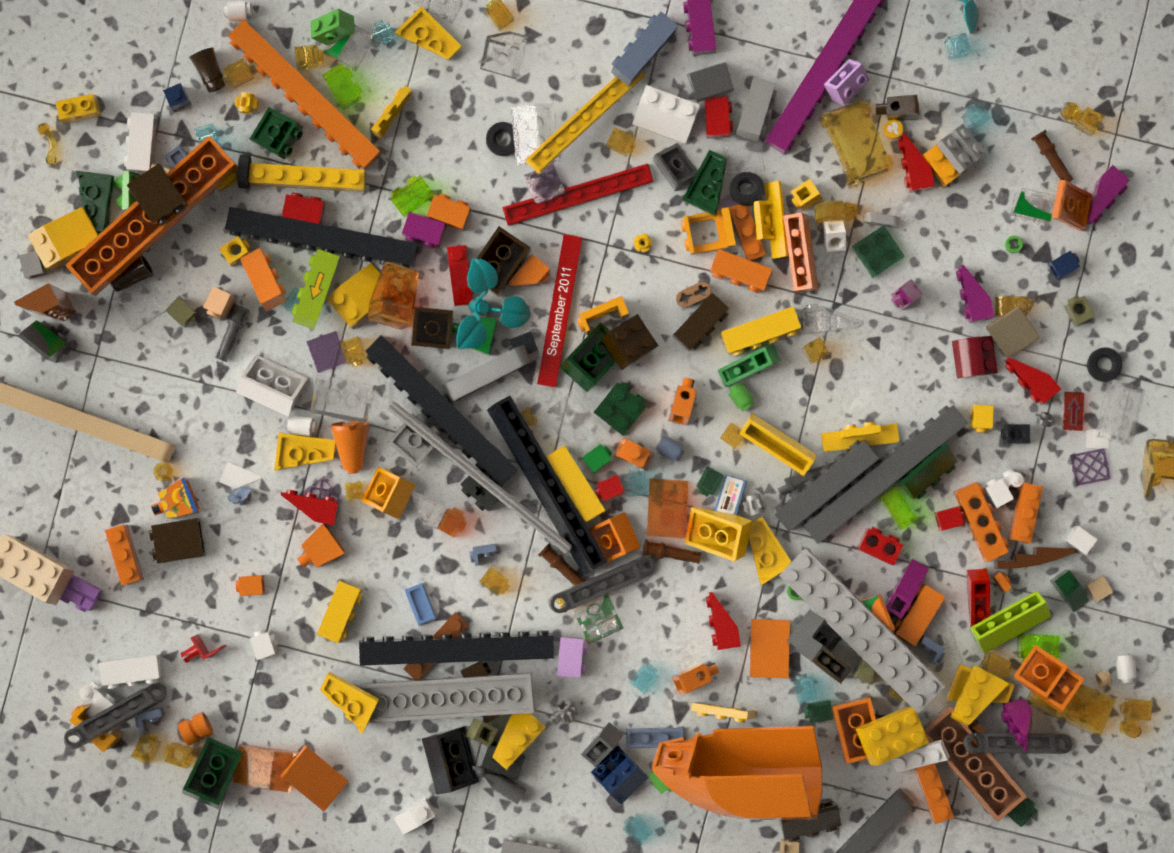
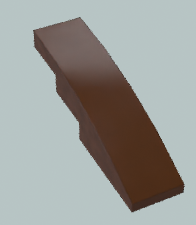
M1033 547V555L1014 554L1013 562L994 561V569L1041 565L1075 553V548Z

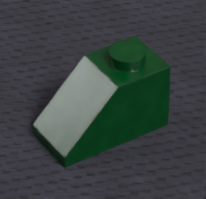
M1064 570L1050 580L1073 612L1089 601L1081 584L1070 570Z

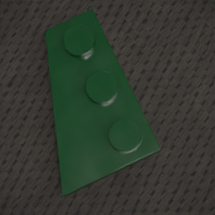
M709 150L682 200L716 217L727 158Z
M76 171L80 187L78 188L82 199V207H84L96 231L102 232L107 227L114 176Z

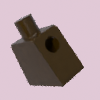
M916 94L887 97V103L876 104V115H887L888 120H919L918 96ZM896 106H897V107H900V108H899L898 110H896V111L892 110V109H893L894 107H896Z

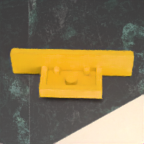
M781 181L765 183L766 201L754 202L757 240H770L772 259L787 257L788 245L783 217L785 215Z
M875 422L863 423L864 427L856 428V424L846 425L844 430L821 433L823 451L850 449L849 446L856 440L859 442L864 440L868 446L899 442L897 423L875 425Z

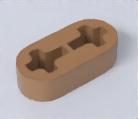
M700 282L680 291L676 296L678 306L687 308L705 300L710 295V286L705 282ZM699 286L707 289L705 296H702V294L695 296L694 293L699 290ZM682 294L685 296L692 294L693 297L688 299V304L680 302Z

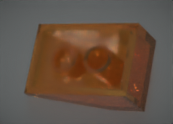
M650 478L646 536L685 538L688 481Z
M239 744L238 750L243 752V755L236 768L233 783L282 792H289L292 785L284 780L281 774L296 757V751Z

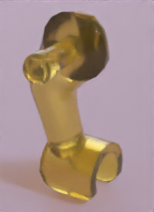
M42 123L38 125L37 130L41 136L45 135L49 142V150L45 161L49 165H54L57 162L58 143L52 135L49 125Z

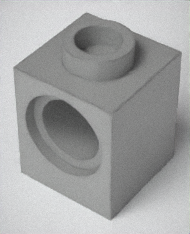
M35 249L23 251L24 254L18 255L24 278L33 279L47 275L46 268Z

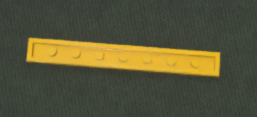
M641 72L629 87L615 76L527 157L525 161L540 174L643 79L645 74Z

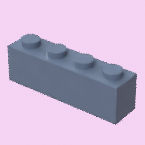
M662 12L657 16L653 15L647 22L649 26L645 30L642 28L637 33L635 42H629L623 51L625 53L622 57L618 55L612 62L613 68L611 73L628 87L677 31L678 25Z

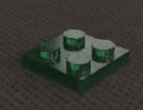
M884 225L851 247L872 279L905 257Z

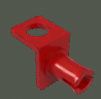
M197 634L190 638L194 645L182 651L180 655L184 657L189 654L188 657L183 659L185 663L199 655L205 660L227 646L225 644L209 653L201 637Z

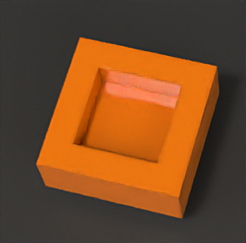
M997 572L991 576L1002 592H1007L1012 588L1010 586L1011 580L1005 573Z

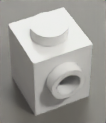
M265 629L254 632V637H251L250 641L257 660L278 653L276 649L278 642L275 634L272 635L271 631L265 632Z

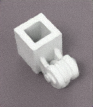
M1013 468L1002 473L1004 477L997 480L995 477L986 482L987 486L984 487V490L993 508H998L1014 499L1009 491V486L1019 487L1023 484V476L1015 472Z
M94 681L89 685L83 686L79 691V695L83 700L92 699L93 704L86 712L91 717L116 704L117 701L113 695L109 693L106 695L101 692L102 687Z

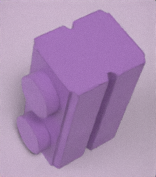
M72 575L60 600L65 603L70 601L75 603V608L80 611H92L103 590Z

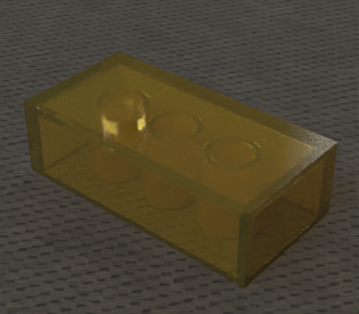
M1083 684L1062 713L1031 691L1026 699L1030 706L1093 736H1100L1116 701Z

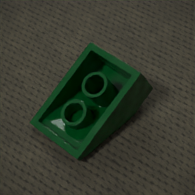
M601 322L559 366L586 392L616 362L601 340L610 331Z
M208 737L183 787V794L218 809L243 752Z

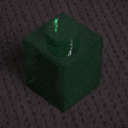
M707 466L695 486L699 488L697 492L706 497L708 495L713 496L724 475Z
M829 699L806 702V707H803L804 717L810 723L833 720L831 700Z

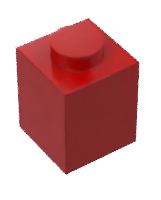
M618 475L596 483L597 488L594 489L598 499L602 498L603 502L625 493Z
M959 506L934 512L939 531L964 525L963 521L966 520L964 511Z

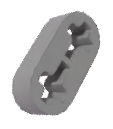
M865 212L863 223L899 228L900 217Z

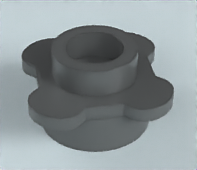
M1041 412V414L1036 413L1035 415L1037 416L1036 423L1039 425L1051 427L1052 423H1055L1050 413Z

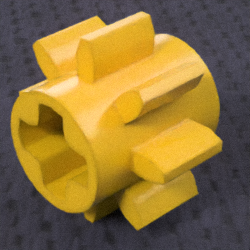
M242 92L241 97L236 96L235 106L239 108L238 112L253 114V110H258L259 101L255 99L254 94Z

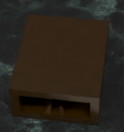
M159 163L127 184V187L155 226L164 225L169 221L170 216L182 213L185 210V206L188 205Z
M200 518L151 525L152 530H149L150 540L154 542L155 548L152 549V556L157 561V564L206 556Z

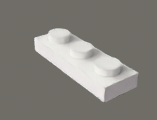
M938 740L894 758L891 761L897 773L946 761L950 756L943 740Z

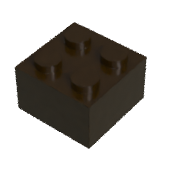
M414 307L411 346L450 349L453 310Z
M638 314L610 330L601 338L621 370L651 353L659 346Z

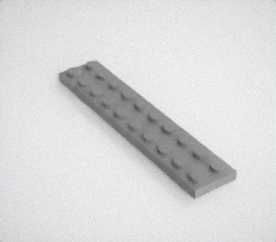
M805 548L779 575L918 714L947 686L808 548Z
M532 673L353 684L380 699L369 723L535 712ZM343 712L344 724H354L345 717Z

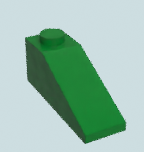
M771 344L717 371L724 386L727 387L780 362L781 359L774 344Z

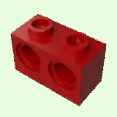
M876 527L866 528L857 550L894 566L904 544L899 543L900 539L893 535H889V538L882 535L883 531ZM871 535L877 539V543L873 547L867 543V539ZM889 543L894 546V552L891 555L885 552V546Z

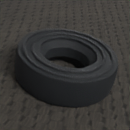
M498 122L487 131L486 144L493 154L502 157L509 156L518 149L520 134L511 123ZM498 133H508L511 138L510 143L506 146H499L496 143Z
M240 154L237 171L238 188L249 189L250 187L249 168L250 163H252L251 155Z
M741 172L730 183V195L737 204L752 206L755 201H760L763 196V181L752 172ZM743 183H750L754 187V192L750 195H744L740 192L739 187Z
M1099 348L1090 354L1087 360V369L1095 380L1109 382L1117 378L1121 373L1122 359L1111 348ZM1102 357L1110 359L1112 367L1108 372H1102L1098 368L1097 363Z

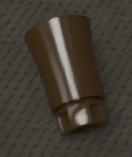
M214 47L201 50L189 57L209 93L225 87Z
M141 255L110 284L116 292H119L124 288L127 289L138 282L154 277V273L146 258Z

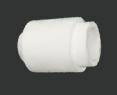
M246 0L227 2V6H224L225 18H228L229 21L248 20V18L252 17L251 2H246Z
M298 415L289 417L288 432L310 437L312 433L316 432L317 422H314V418Z
M1133 655L1117 656L1116 669L1118 680L1122 679V683L1134 682L1133 678H1137V670Z

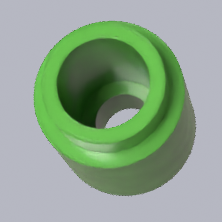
M737 383L729 388L731 391L728 394L742 412L755 404L753 401L754 397L744 383L742 385Z

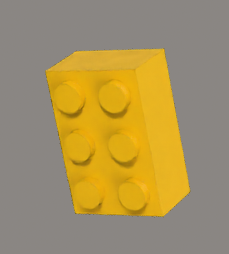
M909 706L856 728L868 762L874 766L929 744L917 712Z

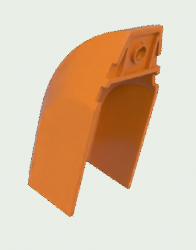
M814 726L713 730L712 734L702 736L701 733H698L691 739L684 740L681 737L659 743L652 764V771L674 793L686 801L718 815L745 820H810L818 818L823 786L822 763Z

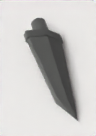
M826 465L809 470L804 476L797 474L785 478L786 485L778 488L780 495L787 492L791 494L796 489H803L806 486L804 483L809 478H816L820 475L819 471Z

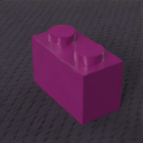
M408 212L402 235L409 242L416 243V241L424 242L423 246L434 249L435 246L440 247L446 224Z

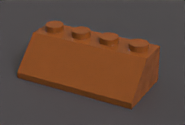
M49 283L14 301L18 307L59 321H66L73 317V313L77 312L66 291Z

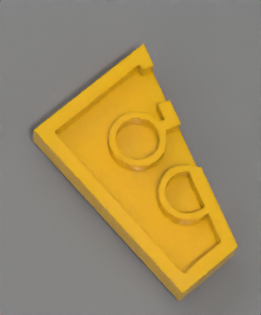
M406 85L402 89H398L394 96L395 99L391 104L387 105L381 117L371 128L374 136L380 140L413 93Z
M761 516L753 521L749 542L760 585H763L782 573L789 566L791 560L764 518Z
M332 672L327 673L320 691L335 707H339L345 713V717L352 721L358 727L357 730L363 734L380 699Z
M531 713L511 714L493 754V758L508 770L545 730L546 726Z

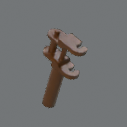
M974 719L968 725V728L973 733H984V727L978 723L977 719Z

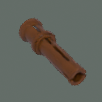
M1046 129L1031 138L1039 147V153L1042 156L1045 155L1059 179L1068 182L1072 181L1071 174L1055 150L1056 145L1051 143L1046 135Z
M648 539L644 541L642 556L651 555L657 556L658 559L666 557L697 564L700 563L701 552L666 546L664 542L659 544L649 542Z
M550 542L538 554L539 557L542 556L550 564L551 568H556L574 586L586 581L564 560L562 554H558L551 547L552 544Z

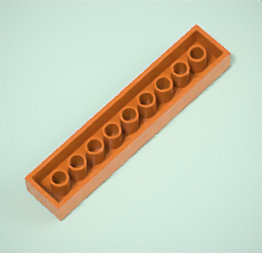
M209 135L167 173L188 204L182 213L178 215L173 214L169 217V221L162 226H155L136 201L65 266L92 295L97 296L230 176L238 166Z

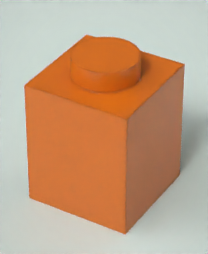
M264 575L238 577L239 581H236V592H239V596L265 594Z

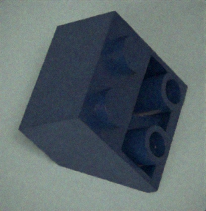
M619 746L591 771L592 775L604 789L620 804L624 803L649 778Z

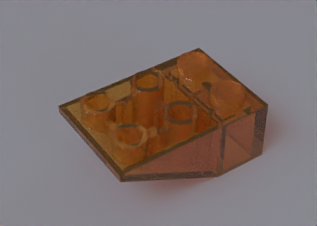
M385 261L370 300L367 320L399 330L412 326L419 271Z

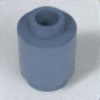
M665 436L661 438L655 448L659 451V454L672 462L675 460L680 461L685 452L682 450L683 445Z

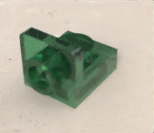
M1027 797L1011 810L1007 816L1022 827L1032 814H1036L1038 810L1034 808L1036 804Z

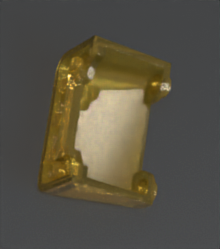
M863 100L823 113L819 118L822 128H828L826 134L829 135L842 164L843 173H846L847 179L845 181L849 189L890 172L892 165H894L891 155H887L869 114L871 113L868 102L864 103Z

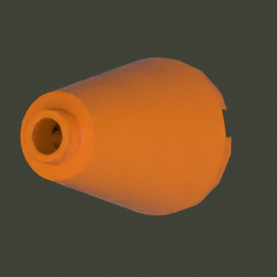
M351 420L348 423H345V421L332 423L331 429L343 470H346L348 474L359 473V470L363 468L370 428L368 421Z

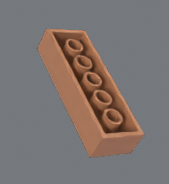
M947 706L923 726L928 742L943 740L950 756L945 763L990 816L999 822L1027 796L990 753H970L965 749L964 739L973 732L968 726L951 718L953 709ZM971 738V746L977 748V740L975 738Z

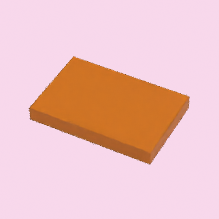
M1059 180L1052 218L1078 231H1085L1092 194L1066 180Z
M751 619L750 677L789 678V642L787 639L790 637V620Z
M307 746L302 748L281 774L284 780L323 812L348 783L347 779Z

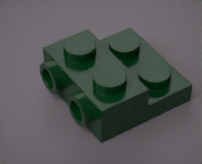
M268 107L249 139L284 160L286 156L288 157L292 154V146L295 141L300 140L303 136L304 127L293 119Z
M617 382L593 413L624 436L646 409L647 405L645 402L647 400L639 394L634 396L630 392L631 388L626 383L622 382L619 384Z

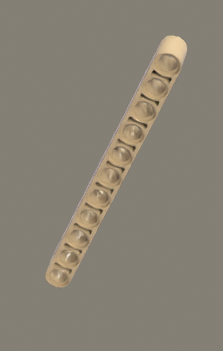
M0 382V403L154 459L166 463L170 462L176 445Z

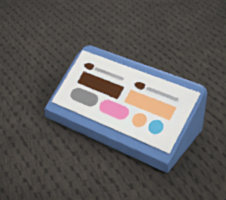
M725 475L714 511L737 515L747 481Z

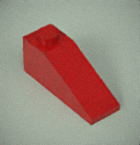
M467 246L447 247L454 306L469 305L473 300L472 290L467 283L468 274L466 273L469 270Z
M986 568L967 570L970 627L990 617V578Z

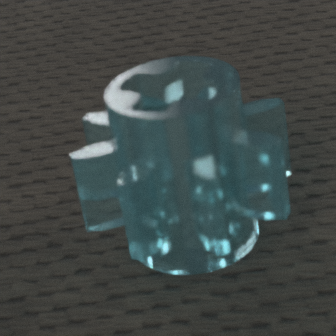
M383 20L374 23L376 28L372 29V33L377 43L382 41L383 45L392 42L390 37L394 36V32L389 22L384 24Z

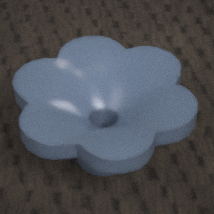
M242 486L239 489L232 490L228 500L233 504L239 503L243 506L247 503L246 500L252 492L247 487Z

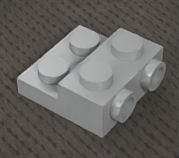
M964 124L936 143L959 174L986 155L983 145L975 140L972 136V131L966 128Z
M413 413L411 414L424 426H426L429 430L436 434L440 439H442L440 437L442 433L438 431L434 426L430 429L425 424L427 420L423 416H421L420 414H418L417 416ZM405 423L388 441L394 449L416 468L435 448Z

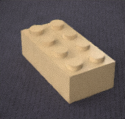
M3 534L0 539V577L45 603L57 605L74 570L18 538Z

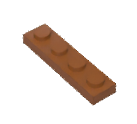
M455 612L434 634L433 638L441 637V634H452V637H459L469 624ZM434 663L407 664L403 670L414 680H420Z

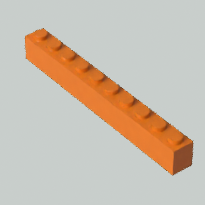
M244 19L228 35L231 40L229 42L230 45L237 51L241 49L245 53L243 57L250 64L254 62L258 66L256 70L263 77L268 75L272 79L270 83L277 90L281 88L285 92L283 96L290 103L295 102L298 104L299 107L297 109L304 116L308 114L313 119L311 123L318 130L322 128L326 132L324 135L332 143L336 141L340 145L338 149L345 156L349 154L353 158L352 163L357 168L363 167L367 170L382 155L354 125Z

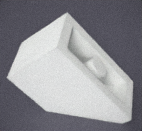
M425 798L395 816L394 819L402 833L405 834L431 820L437 814L428 798Z

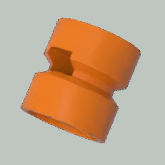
M204 712L194 715L192 720L186 719L178 723L179 732L188 746L198 742L199 737L204 739L213 734L211 723Z

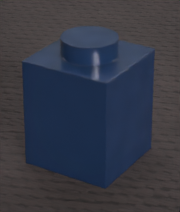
M181 83L163 90L168 104L174 112L192 105L185 87Z
M1070 250L1047 265L1056 280H1059L1079 268L1080 260Z

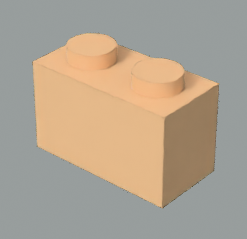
M213 286L203 307L208 310L207 314L219 320L221 317L227 319L236 298Z

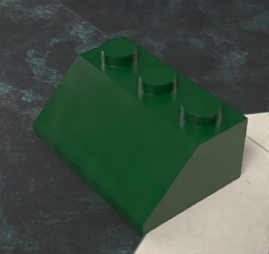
M944 443L913 467L897 483L911 499L917 497L919 500L927 493L925 489L930 485L932 487L937 485L942 480L940 476L944 473L948 475L956 468L954 464L958 461L949 446Z

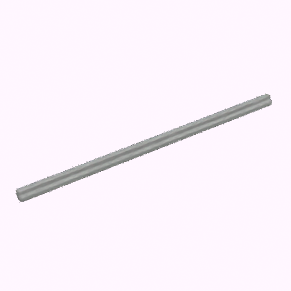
M396 402L391 403L388 408L390 412L564 553L570 551L572 545L399 404Z

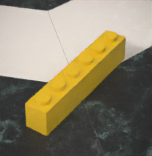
M250 163L249 183L252 186L366 192L367 173L365 170Z

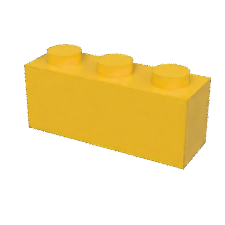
M343 581L338 582L317 635L336 643L345 640L348 633L346 629L348 622L352 623L356 614L353 611L355 605H359L362 600V589Z

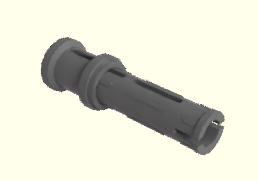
M237 304L233 305L234 310L231 317L227 320L228 327L215 356V358L225 362L228 360L239 329L244 327L243 321L245 316L250 311Z

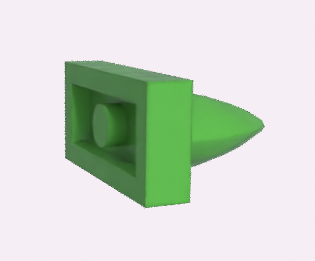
M123 171V175L114 180L113 186L122 190V195L115 200V204L122 210H127L137 201L127 187V184L140 176L139 173Z

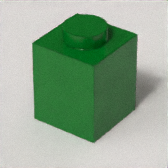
M599 444L583 456L582 459L591 471L595 473L612 460L610 457L612 452L607 445L603 447Z

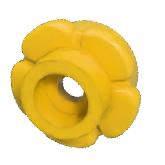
M647 234L637 235L634 238L635 249L642 252L649 251L652 246V239Z

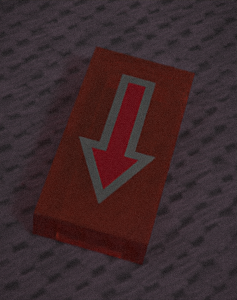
M1064 392L1062 430L1083 431L1084 393Z

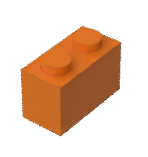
M442 193L439 196L434 194L427 218L443 222L447 226L464 231L471 212L468 203L462 200L454 202L450 200V196Z

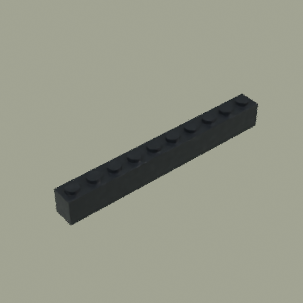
M229 207L225 230L230 232L229 235L241 237V234L248 235V239L256 241L264 238L271 244L284 242L286 243L285 246L297 248V245L305 246L304 250L315 252L316 249H320L331 254L340 253L342 257L353 259V256L361 257L360 260L364 262L380 261L379 264L384 266H390L392 263L397 264L398 268L405 270L415 267L419 247L418 243L234 207Z
M382 335L365 350L368 354L366 358L373 365L377 363L381 367L380 372L387 379L391 376L395 380L393 385L400 392L405 390L409 394L407 399L414 405L418 403L423 408L421 412L428 419L432 417L436 421L434 425L441 432L445 430L450 435L448 439L455 446L459 443L464 448L461 452L468 459L473 457L477 461L475 466L481 472L486 470L491 475L489 478L493 482L503 486L518 471Z
M509 395L487 409L490 417L559 535L572 545L569 552L583 576L606 563L605 556L511 396Z
M539 630L537 634H529V631H518L517 635H510V632H499V635L482 632L479 633V636H472V633H461L460 637H452V634H441V637L434 638L432 634L421 635V638H413V635H403L402 639H394V636H382V639L375 640L373 636L363 637V640H359L360 666L554 659L553 634L549 633L548 630Z

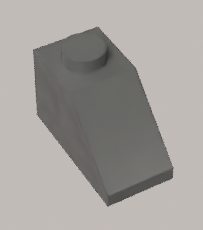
M609 722L581 755L596 767L613 750L624 734Z

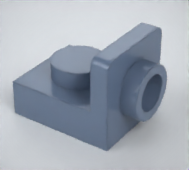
M496 543L473 547V551H470L471 563L475 562V566L480 565L478 554H482V557L494 556L493 552H497Z
M923 635L919 640L923 644L921 648L929 653L935 652L929 662L934 665L936 662L940 663L945 655L943 653L945 648Z
M164 709L146 710L135 717L136 727L140 729V732L146 731V720L148 719V723L160 721L159 717L164 716Z

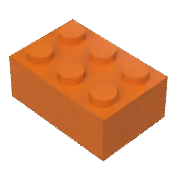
M867 696L830 705L844 762L849 764L867 759L856 728L876 720L871 698Z

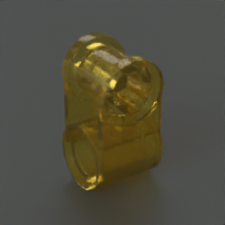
M1026 296L994 297L996 317H1002L1016 308L1022 301L1024 305H1027L1022 310L1024 314H1027L1032 309V301Z

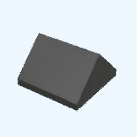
M726 62L687 73V78L697 102L734 91Z
M678 143L653 156L654 163L674 191L693 179L697 173V170Z

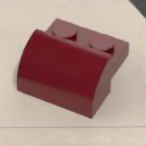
M977 336L952 341L957 379L998 373L992 336Z

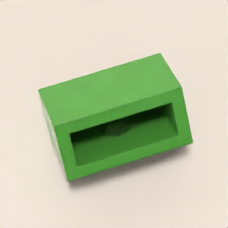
M336 9L311 21V38L327 46L355 33L354 16L341 9Z

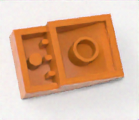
M1037 645L1033 647L1013 676L1060 713L1065 710L1085 680L1070 670L1069 666Z

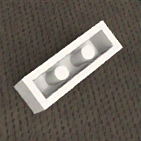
M131 112V118L128 117L127 128L130 131L125 142L128 153L124 156V167L131 172L145 173L154 163L157 117L154 114Z
M160 654L99 663L101 685H107L108 689L118 688L120 683H127V686L139 685L138 681L146 680V684L156 683L158 678L163 677Z

